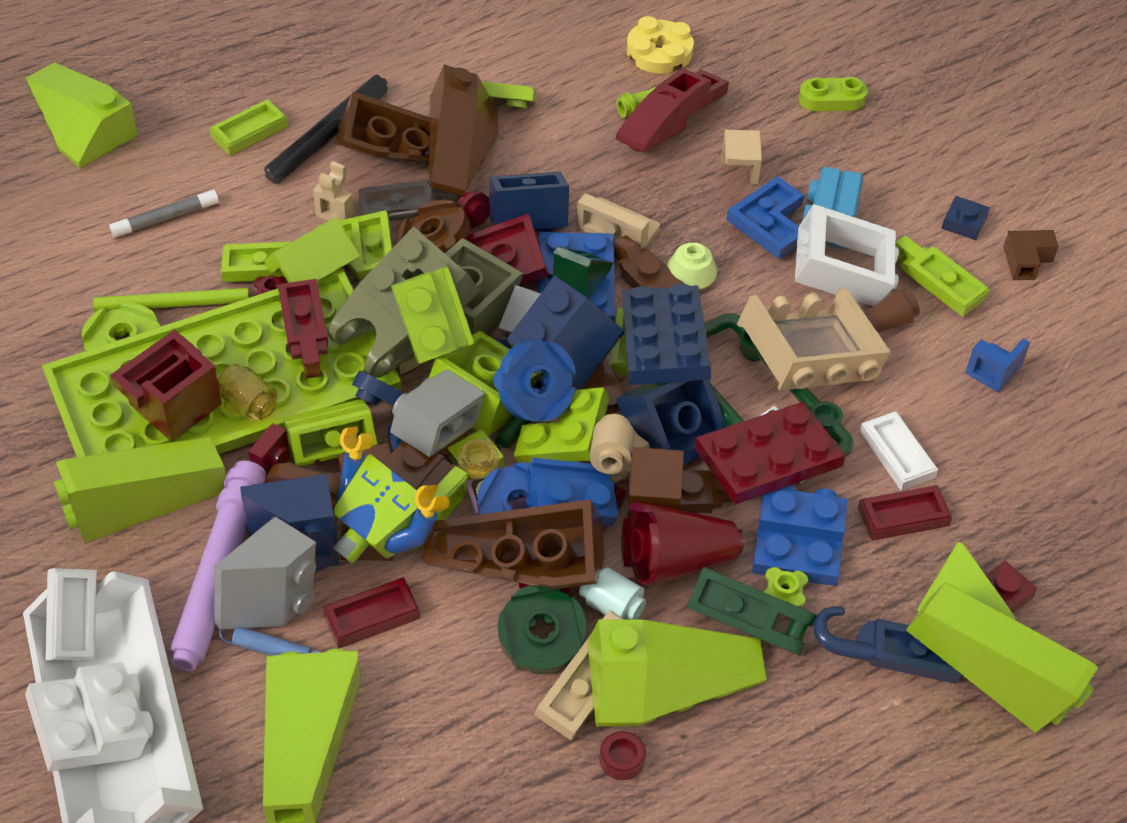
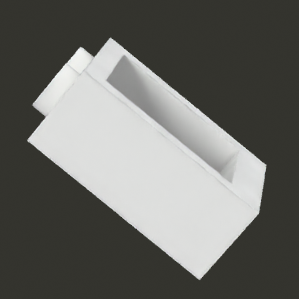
M813 204L798 228L795 282L834 295L837 294L839 288L846 287L856 302L873 307L896 289L899 277L895 274V263L899 255V248L895 247L896 231ZM825 241L874 256V271L825 256Z

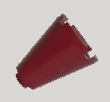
M647 502L630 504L628 509L634 510L632 518H624L621 536L624 567L632 566L635 577H628V579L642 588L653 587L701 573L703 567L711 570L732 564L744 549L743 533L730 520Z

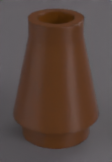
M906 288L901 291L894 289L864 314L878 332L913 323L914 318L920 314V308L910 290Z

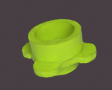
M772 567L766 571L765 579L768 581V587L764 590V593L800 608L805 604L806 598L803 595V587L807 585L808 578L803 572L781 571L777 567ZM786 585L789 589H783L782 586Z

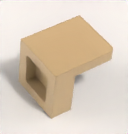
M724 129L721 165L750 166L751 185H758L762 162L760 131Z

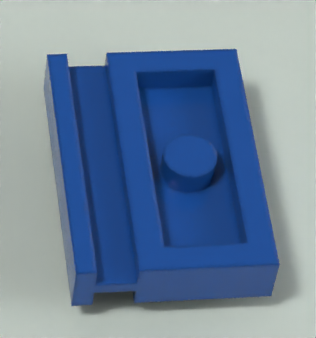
M532 458L527 466L528 472H531L529 485L532 507L591 499L602 518V525L613 526L618 519L614 483L610 481L609 474L598 471L589 463Z

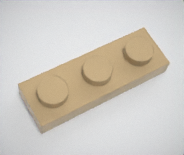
M610 610L603 617V619L623 620ZM589 638L540 702L534 713L536 717L569 740L574 738L594 710L587 645Z

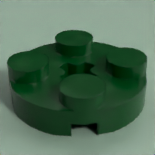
M534 585L521 588L511 596V600L502 609L498 619V639L504 654L512 661L514 667L518 670L529 671L535 674H549L562 670L569 665L583 646L587 630L584 611L573 596L570 598L566 593L559 591L560 589H550ZM537 619H544L546 625L554 626L555 631L549 632L548 638L540 639L538 635L531 634L529 629L535 627Z

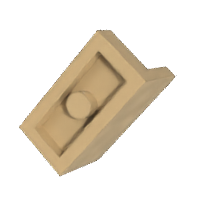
M584 193L577 205L576 228L588 233L613 234L614 241L627 235L638 244L639 249L646 248L660 231L659 222L602 197L596 198Z

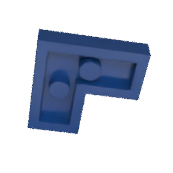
M777 176L729 208L726 220L780 260L797 248L799 226L786 216L802 206L804 195Z

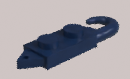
M831 606L824 608L817 614L814 621V634L819 644L833 654L870 662L871 666L955 684L963 676L906 631L909 625L877 618V620L865 623L856 636V641L834 636L827 627V621L831 617L845 614L843 607Z

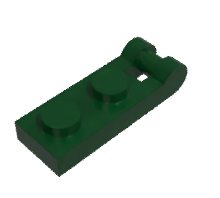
M704 567L686 606L695 612L798 656H801L805 646L802 639L807 627H813L817 616L810 611ZM780 615L792 619L786 634L774 630Z

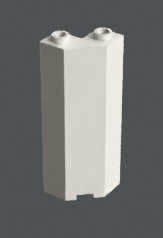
M113 571L96 585L95 660L88 661L45 660L46 589L23 612L36 683L75 678L78 667L123 662L127 674L134 673L137 675L140 684V696L137 700L140 711H148L153 722L152 736L147 740L143 752L138 759L53 771L62 823H188L203 810V805L148 579Z

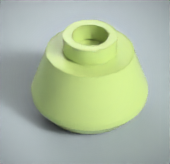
M699 243L681 245L667 263V267L677 279L689 286L698 285L699 290L710 286L717 277V266L710 250Z

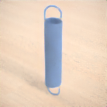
M236 627L232 642L226 641L221 636L222 629H219V636L222 641L262 654L273 656L289 651L302 654L312 653L311 647L309 648L305 645L303 646L243 627Z

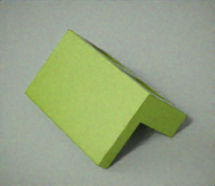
M337 217L273 252L264 262L272 274L281 270L288 283L317 279L319 281L360 257V254Z

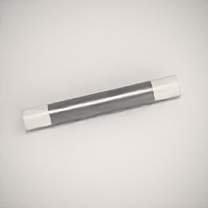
M211 190L109 224V228L113 238H117L218 204V196L215 190Z

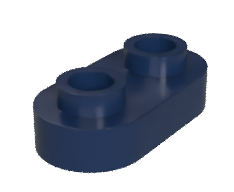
M360 370L351 384L358 388L355 396L375 406L378 405L380 400L394 406L397 399L404 394V392Z

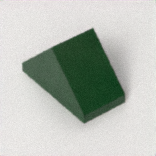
M556 246L554 251L553 277H558L590 300L611 270L614 262L581 249Z

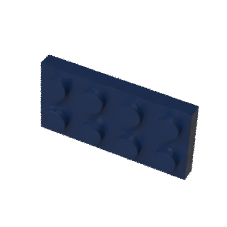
M675 284L667 288L654 289L641 286L632 290L622 291L629 385L710 380L711 364L698 285Z

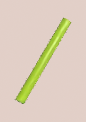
M249 288L105 296L94 297L93 308L94 312L106 307L108 312L113 309H119L118 303L125 302L141 304L149 309L222 305L250 298Z

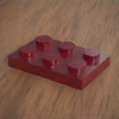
M804 402L696 437L695 444L696 451L735 505L841 468L845 460V454Z

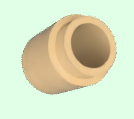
M619 414L606 415L594 427L590 461L593 467L602 473L620 474L631 465L635 433L629 420Z

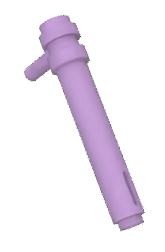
M237 462L227 472L225 477L224 489L220 492L216 503L218 513L169 650L170 663L179 670L195 671L197 666L204 662L215 629L214 566L244 542L248 531L240 486L265 483V470L254 462Z

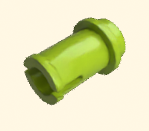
M656 87L634 94L629 92L623 93L616 101L619 115L622 118H628L644 98Z

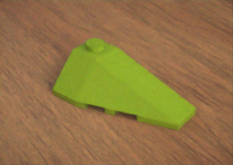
M598 619L587 642L596 727L642 726L654 722L657 717L674 711L679 713L691 709L697 703L712 698L720 699L763 684L767 680L761 641L758 638L648 620Z

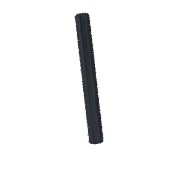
M378 74L373 75L354 92L378 99L388 90L387 80L381 78ZM351 95L267 164L264 168L265 177L274 184L280 183L333 138L339 131L340 121Z

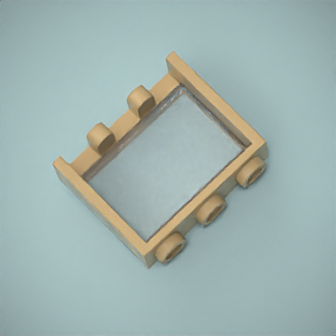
M846 287L839 288L829 310L820 311L823 302L816 293L807 295L798 312L788 314L791 305L785 296L775 298L768 312L757 295L749 297L737 325L743 327L779 382V391L875 380L880 374L891 351Z

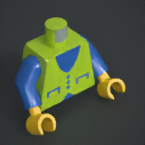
M357 426L344 429L340 435V444L346 453L344 455L336 506L333 514L349 528L333 548L351 564H354L369 545L386 559L394 554H400L423 545L440 514L439 511L446 510L450 504L447 496L434 497L435 492L438 490L437 485H425L416 490L371 454L366 457L363 451L369 450L373 446L374 437L369 432L362 433L357 441V433L359 431Z

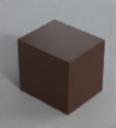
M633 447L629 506L635 502H647L680 510L684 451ZM628 509V518H632L634 510Z

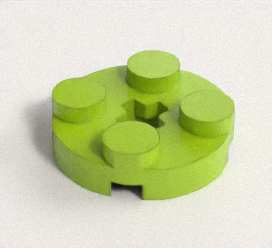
M131 302L118 303L119 309H113L108 312L106 307L92 314L83 326L82 339L84 350L87 351L115 342L116 339L114 337L116 336L123 337L126 333H129V336H133L161 326L154 312L141 304Z

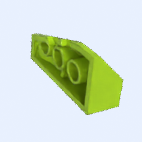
M55 62L26 77L27 84L44 115L49 130L52 132L58 150L77 167L82 168L138 135L131 103L111 86Z

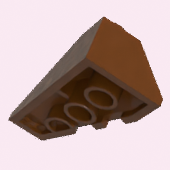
M591 499L437 520L424 543V562L426 565L550 589L597 584L604 561L602 518Z

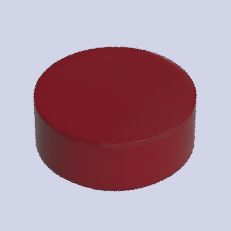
M619 731L608 735L604 739L600 747L599 761L601 768L608 776L617 780H629L636 777L643 770L646 749L638 736L630 732Z

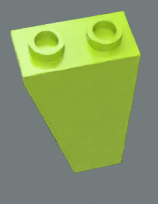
M209 436L63 459L56 462L61 479L53 482L70 530L79 528L84 543L219 495L224 489L226 472L213 440Z
M946 582L926 601L906 629V631L1035 733L1049 722L1056 726L1067 715L1072 706L1078 709L1094 690V687L1089 684L1099 668L1094 663Z
M331 649L324 653L307 654L289 651L280 655L266 656L263 809L267 823H316L361 682L358 651Z

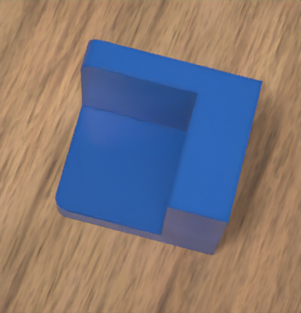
M1023 338L1011 352H1008L994 343H987L981 339L972 349L965 373L999 393L1022 367L1030 342Z

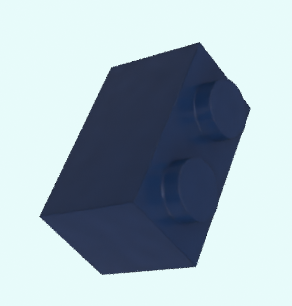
M561 171L490 176L489 218L494 226L529 213L534 229L550 232L556 230L557 227H568L569 185Z

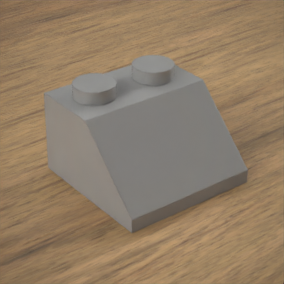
M275 516L214 566L215 626L219 629L284 626L297 614L305 613L314 600L313 584L316 570V542Z

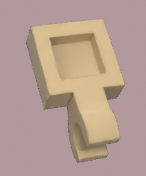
M332 161L330 163V175L321 173L319 183L313 189L316 216L327 221L335 217L339 221L353 218L352 193L343 189L347 168Z

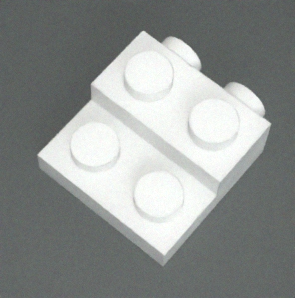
M123 662L78 667L75 678L28 684L25 696L48 772L138 759L143 752L147 740L152 736V717L148 711H140L137 703L140 696L138 677L134 673L127 674Z

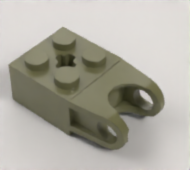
M413 226L358 284L333 318L328 335L333 342L338 345H344L366 332L375 331L376 340L369 351L364 369L369 375L380 378L393 371L414 353L391 285L447 266L462 308L478 294L480 289L467 272Z

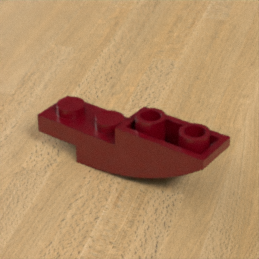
M682 68L660 83L644 98L616 133V140L628 145L635 151L644 153L686 129L687 116L726 95L729 81L702 69L694 73Z

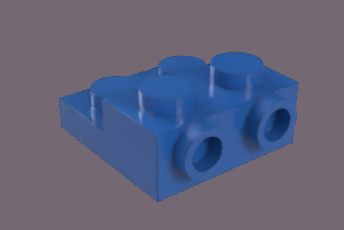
M794 485L762 495L752 573L765 575L768 569L777 567L781 571L792 573L801 571L807 576L808 582L837 586L842 540L845 533L847 498L838 497L837 493L831 489H818L814 493L797 491Z

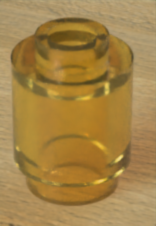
M233 364L227 367L219 376L218 385L221 397L248 421L264 420L274 412L277 405V391L250 367Z

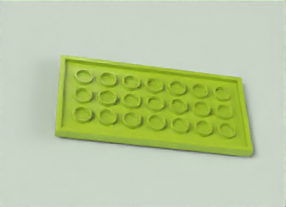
M343 268L317 281L329 345L327 347L328 354L319 356L321 377L306 379L302 358L292 360V355L288 350L278 289L42 365L76 457L171 443L169 439L129 404L128 399L112 385L110 375L174 329L215 365L222 405L172 442L211 436L218 454H222L256 442L272 423L285 429L283 417L361 399L355 396L358 388L351 384L359 370L368 374L364 369V364L370 349L375 343L376 332H366L344 345H338L330 339L328 335L330 324L354 291ZM395 369L387 375L377 378L402 391L401 380Z

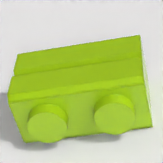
M363 399L283 417L291 455L298 466L313 464L316 459L325 461L345 454L346 451L340 444V435L344 429L349 427H358L357 441L360 434L369 432L374 437L373 446L378 445L371 412Z

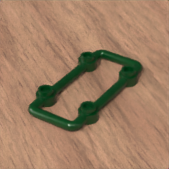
M726 313L704 323L706 338L728 328L733 329L740 337L739 349L743 356L750 361L761 360L769 368L746 330L737 325L740 315ZM712 385L726 425L729 427L743 422L744 420ZM808 387L805 389H790L789 391L799 402H804L827 433L837 442L845 457H847L854 448V439L841 424L843 413L840 407L832 402H820Z

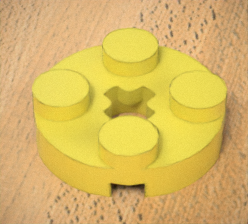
M646 16L639 19L638 25L629 32L626 52L629 59L632 56L636 60V66L651 73L666 74L673 72V67L682 64L683 68L689 64L693 55L694 40L690 34V27L686 23L656 20L653 17Z

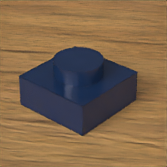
M955 196L944 218L942 229L977 240L990 207Z

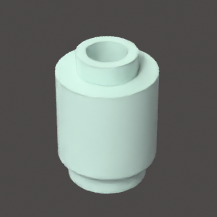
M609 567L601 568L597 584L584 585L579 590V595L586 599L588 606L603 615H606L610 610L623 620H637L647 602L643 598L644 588Z

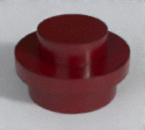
M467 192L461 196L457 203V207L460 208L461 206L472 228L483 224L490 214L489 197L483 192Z

